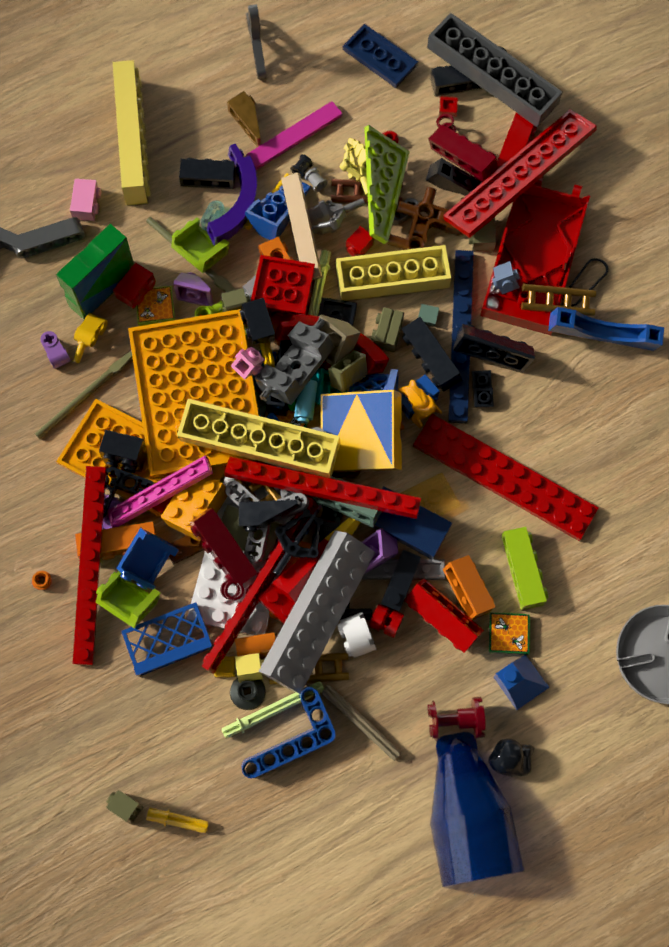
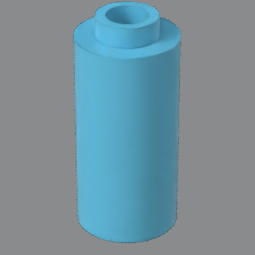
M310 379L296 398L294 418L298 419L297 422L308 424L309 421L313 420L317 381Z

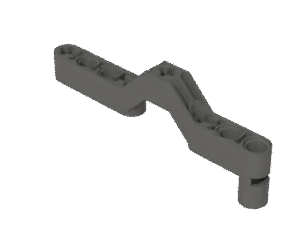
M77 217L59 221L19 235L0 227V249L10 250L16 253L18 258H27L80 241L85 237V233L80 219Z

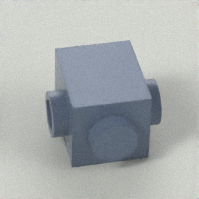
M510 261L493 268L495 278H492L495 288H499L502 295L519 288L518 280H521L517 269L514 270Z

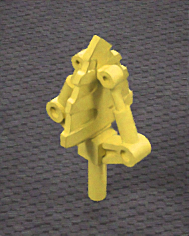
M349 138L348 143L344 146L346 153L340 168L344 172L347 171L349 173V179L356 178V181L362 183L365 195L368 197L365 145L360 144L361 142L356 139Z

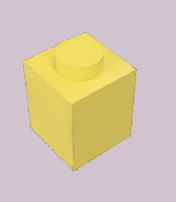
M259 653L235 657L239 683L245 680L263 679L259 669L264 660H260Z

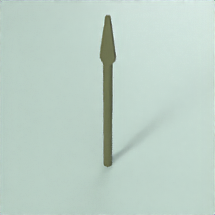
M149 217L146 222L167 241L172 243V235L152 217ZM211 268L204 272L223 291L229 293V291L233 292L235 290L225 277L218 275Z
M132 351L111 364L104 374L39 429L35 435L41 439L110 377L119 373L133 358Z

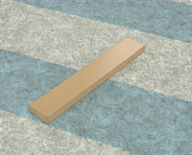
M297 172L283 177L281 180L299 261L315 264L313 280H316L323 276L300 174Z

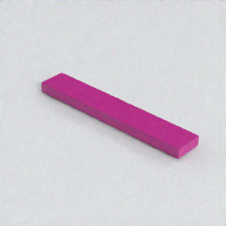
M331 101L247 153L246 157H251L255 170H258L341 118L342 112Z
M206 455L109 509L107 512L111 526L115 528L123 525L212 475L213 470L209 458Z

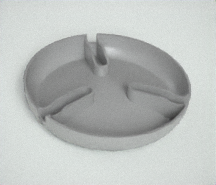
M669 605L650 606L634 614L623 626L616 646V659L621 675L626 683L641 697L659 704H669Z

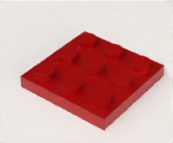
M260 255L251 301L264 298L268 311L290 315H306L315 264Z

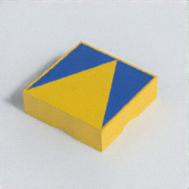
M381 390L321 394V429L325 433L339 436L341 440L332 473L356 472L360 470H402L400 392Z

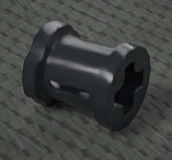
M301 154L298 162L292 165L290 170L293 174L298 172L300 177L303 178L306 170L313 166V162L308 156Z

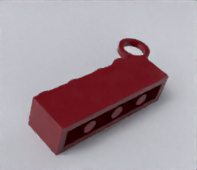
M442 114L437 118L436 124L438 129L428 138L431 150L482 182L491 176L498 168L496 156L492 152L485 151L479 144L472 143L466 136L456 133L452 115ZM444 118H449L451 120V123L447 122L442 125L439 124L440 121Z
M208 508L189 522L191 524L190 529L196 537L199 536L203 541L201 544L203 549L208 554H212L215 566L219 570L222 569L225 573L224 579L226 581L220 587L221 595L225 599L239 600L244 594L243 584L255 576L257 572L215 510ZM231 584H235L237 589L233 596L228 594V587Z

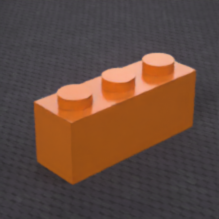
M469 555L449 562L442 569L464 613L472 620L484 616L496 608L492 596H490L485 587L484 580L480 577L476 565Z

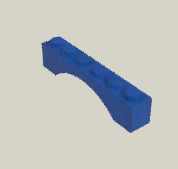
M557 307L550 313L548 331L651 351L663 345L664 327L649 324L607 322L588 317L576 310Z

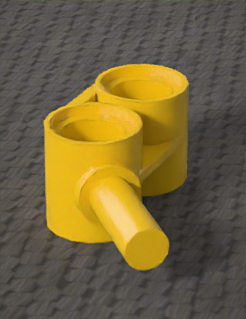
M89 313L82 324L77 327L74 340L78 341L79 345L73 358L74 362L80 363L85 348L95 345L98 335H102L107 327V320Z

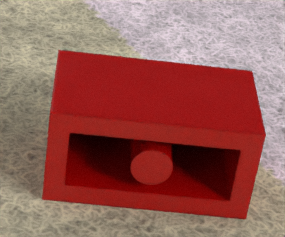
M135 262L113 291L117 299L134 309L143 302L146 293L154 288L156 280L152 272Z

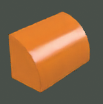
M275 633L236 638L237 656L259 653L260 659L266 658L276 640Z

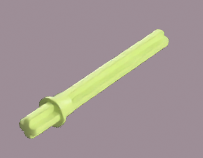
M322 250L319 263L323 277L315 280L308 315L318 316L328 270H330L331 252L328 250Z
M321 682L310 685L318 693L324 690ZM311 690L306 691L304 699L307 700L313 697L314 692ZM295 692L241 719L236 718V722L222 728L224 737L229 738L241 731L245 733L244 730L301 703L299 693Z

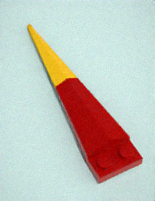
M349 517L334 531L346 532L352 536L360 522ZM334 531L319 543V555L317 558L299 559L273 581L258 598V601L283 623L287 620Z

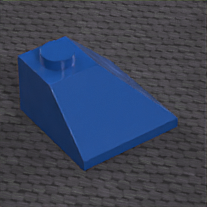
M526 655L513 661L493 677L516 710L549 688Z

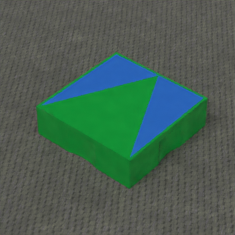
M109 224L84 250L56 274L60 286L64 289L69 307L82 319L85 320L89 313L92 314L114 293L113 289L134 265L127 237L112 224Z

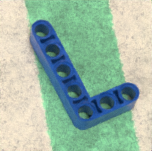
M307 686L299 694L312 729L246 758L241 765L244 776L247 778L260 776L325 746L335 739L334 727L316 689ZM311 690L314 692V699L309 702L305 701V692ZM316 709L322 711V717L319 720L312 718V713ZM324 728H329L331 732L327 739H322L320 736V732ZM311 737V746L303 747V738ZM287 745H291L294 748L290 756L283 754V749ZM273 754L275 756L274 763L266 764L264 762L265 756ZM248 763L256 764L257 767L253 773L245 771V766Z

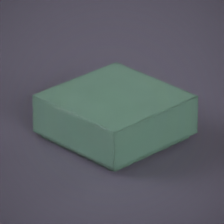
M421 304L418 318L421 317L426 325L435 327L439 308Z

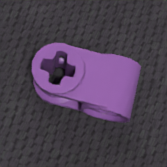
M47 331L42 334L41 343L54 369L71 361L64 346L61 345L54 332Z

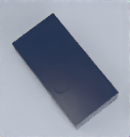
M385 486L382 487V490L394 492ZM420 506L417 519L382 511L372 528L376 530L382 528L396 538L398 542L429 559H434L452 526V522Z

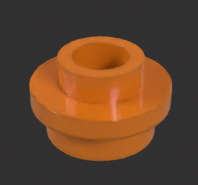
M38 571L32 577V584L38 590H46L52 583L51 575L46 571ZM41 578H45V582L43 584L39 583V580Z

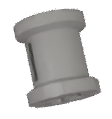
M316 167L310 169L304 178L313 185V190L318 192L327 185V180L320 176L319 170Z

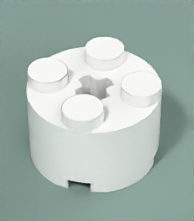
M363 612L340 620L341 623L337 624L342 638L346 637L347 642H344L349 657L353 656L356 658L377 650Z

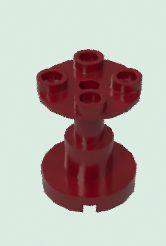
M481 696L472 697L471 708L457 709V713L437 715L435 701L433 700L431 704H428V717L432 718L433 724L429 725L430 737L438 742V727L458 725L459 729L474 728L476 738H485L486 734L482 732L486 730L484 706H479V702H482Z

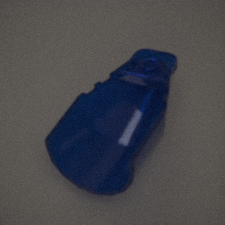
M460 732L441 736L439 741L436 742L438 759L430 827L442 887L524 872L512 809L479 753L474 735L469 732Z

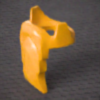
M411 380L408 386L399 388V392L404 394L412 405L415 414L411 420L419 428L423 426L420 421L422 418L428 417L435 411L440 414L442 413L433 398L426 395L423 389L416 385L414 380Z

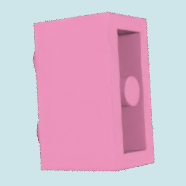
M74 180L70 207L72 218L77 217L80 220L95 221V214L99 212L97 200L101 197V188L98 187L96 180Z

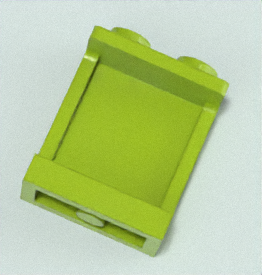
M197 217L193 221L187 222L181 230L173 233L171 247L201 273H204L228 254L230 243L223 239L214 246L208 233L200 227V219Z
M119 571L117 573L113 572L108 582L101 584L97 589L96 603L135 628L157 605L161 593L153 589L149 594L134 583L123 579Z

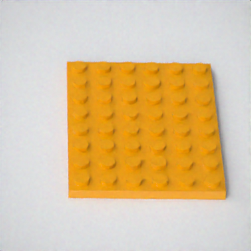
M241 309L128 328L151 477L173 474L205 455L209 458L211 467L227 464L230 456L244 460H253L181 442L177 436L188 399L259 416L252 375L243 379L231 367L236 360L235 356L242 349H248L244 323L239 312Z

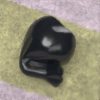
M502 739L496 744L488 758L490 767L501 775L526 776L531 772V756L535 748L530 744L521 746L519 742L513 739Z

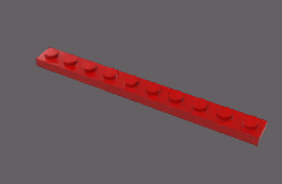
M231 456L224 472L225 477L415 519H417L421 504V498Z
M86 466L72 664H94L98 605L96 603L98 596L96 592L99 588L106 467Z
M307 497L309 499L307 509L313 514L318 505L313 499ZM303 512L297 513L296 516L293 518L296 519L301 514H303ZM304 517L297 522V525L285 532L291 541H295V538L310 518ZM279 539L274 551L269 553L266 564L259 569L256 580L247 588L243 601L237 604L233 617L226 622L223 633L216 638L213 649L203 659L202 667L212 674H215L259 603L258 598L269 587L276 576L273 571L285 554Z

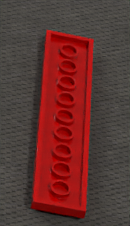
M569 109L443 215L444 220L471 238L596 132L597 125Z
M434 414L430 416L413 443L414 448L578 541L581 540L598 510L597 506Z

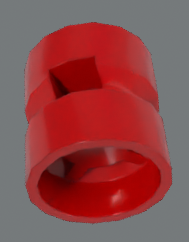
M379 603L368 627L376 631L383 630L385 635L394 638L404 614L395 610L390 612L388 607ZM387 617L392 618L389 627L384 625Z

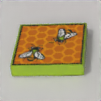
M171 286L156 287L146 293L143 302L136 306L139 326L175 320Z

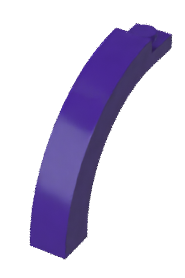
M236 143L229 145L228 157L231 161L235 162V170L240 180L241 192L236 203L227 213L218 219L208 222L207 233L214 246L223 239L229 240L239 232L248 220L245 215L246 210L255 201L257 176L254 163L250 156L244 157L243 151L237 147Z

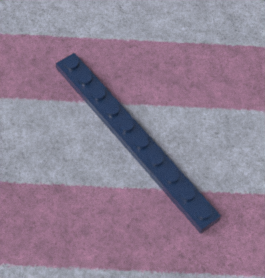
M455 250L451 361L460 372L462 380L449 388L448 423L463 424L468 422L470 356L455 352L453 348L457 331L461 325H471L474 251Z

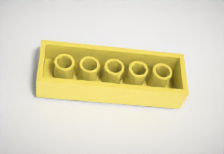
M445 245L336 258L340 297L343 301L450 288L451 273Z

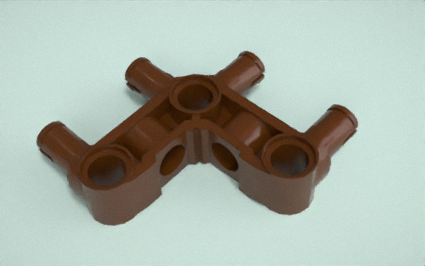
M427 187L423 201L416 204V206L402 201L399 202L397 212L412 216L413 222L408 237L402 238L390 234L387 245L403 250L412 249L411 245L413 244L419 248H424L427 241V231L432 227L458 236L463 233L444 220L443 215L449 209L433 205L437 190ZM420 212H426L428 216L424 217Z

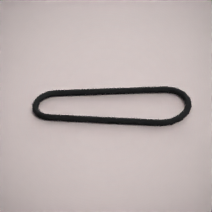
M599 258L590 259L589 261H587V263L584 265V267L581 269V271L578 273V275L575 277V279L568 288H571L574 285V283L577 281V279L580 277V275L583 273V271L586 269L590 262L599 261L604 264L606 271L597 280V282L589 289L593 290L594 287L607 275V263ZM582 297L575 304H571V307L577 306L582 301Z

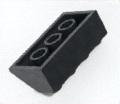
M462 324L457 331L453 348L455 352L521 373L535 360L534 348L526 342L514 341L507 336H499L489 330H480L470 324Z

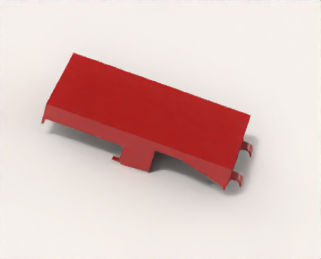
M541 177L513 201L494 265L496 267L510 261L514 270L517 269L521 280H518L519 288L502 295L500 289H496L492 278H495L493 271L480 316L551 336L552 332L548 331L551 312L521 310L522 302L528 303V292L522 291L523 284L565 288L590 195L581 198L582 186L574 184L572 195L541 187L543 177ZM536 292L535 303L546 304V293ZM554 294L553 305L560 306L563 295Z

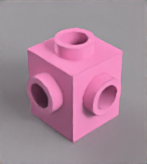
M250 347L246 350L242 349L235 356L236 360L231 367L243 379H246L252 374L256 376L263 368L261 364L265 359L259 351Z

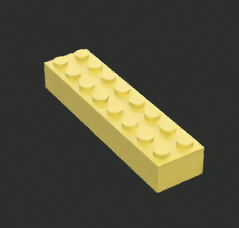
M134 60L113 62L122 190L127 206L148 204V196H151L148 185L147 144L144 135L146 130L145 123H143L144 109L142 108L143 95L141 92L142 82L139 67H135Z
M192 399L187 400L177 433L181 442L327 478L332 476L341 443L340 437L337 435Z

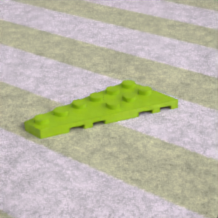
M370 125L364 127L369 231L371 237L385 244L389 241L410 151Z

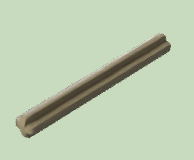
M330 685L324 688L322 694L392 760L395 761L401 755L399 749Z

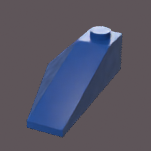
M302 182L304 195L306 196L310 185ZM283 185L273 194L271 192L266 194L264 199L254 201L245 212L246 217L257 233L268 240L280 237L290 222Z

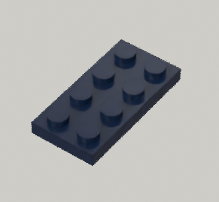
M365 23L342 46L343 51L394 88H397L418 66L417 60Z

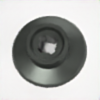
M236 678L230 688L232 702L243 710L257 708L262 704L266 695L265 685L261 679L245 680L239 683L238 678ZM251 688L252 693L244 695V689Z

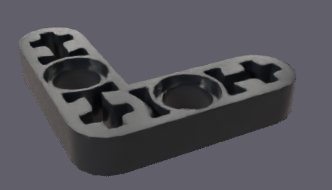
M115 467L107 468V485L105 489L110 491V495L104 501L103 519L107 514L117 489L136 495L144 490L139 487V482H141V486L144 488H148V486H152L155 483ZM113 473H115V476H116L117 478H116V479L113 478V479L111 480L110 484H111V486H113V488H111V487L108 485V483H109V481H110L108 475H112ZM127 479H134L135 485L127 488L125 481Z

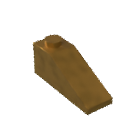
M243 91L227 101L228 112L253 143L259 147L261 145V138L255 109L256 103L251 95L248 96Z

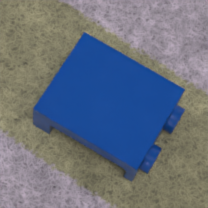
M140 527L117 566V570L121 573L120 576L129 582L134 580L138 586L145 590L148 587L155 589L156 586L153 583L170 554L175 556L179 549L172 543Z

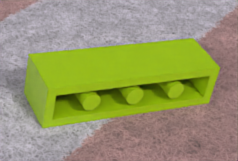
M526 527L503 531L501 538L521 610L543 606L547 602L548 592L546 587L543 588L541 582L543 574L536 564L538 556L536 550H533L531 543H533L531 532H528Z

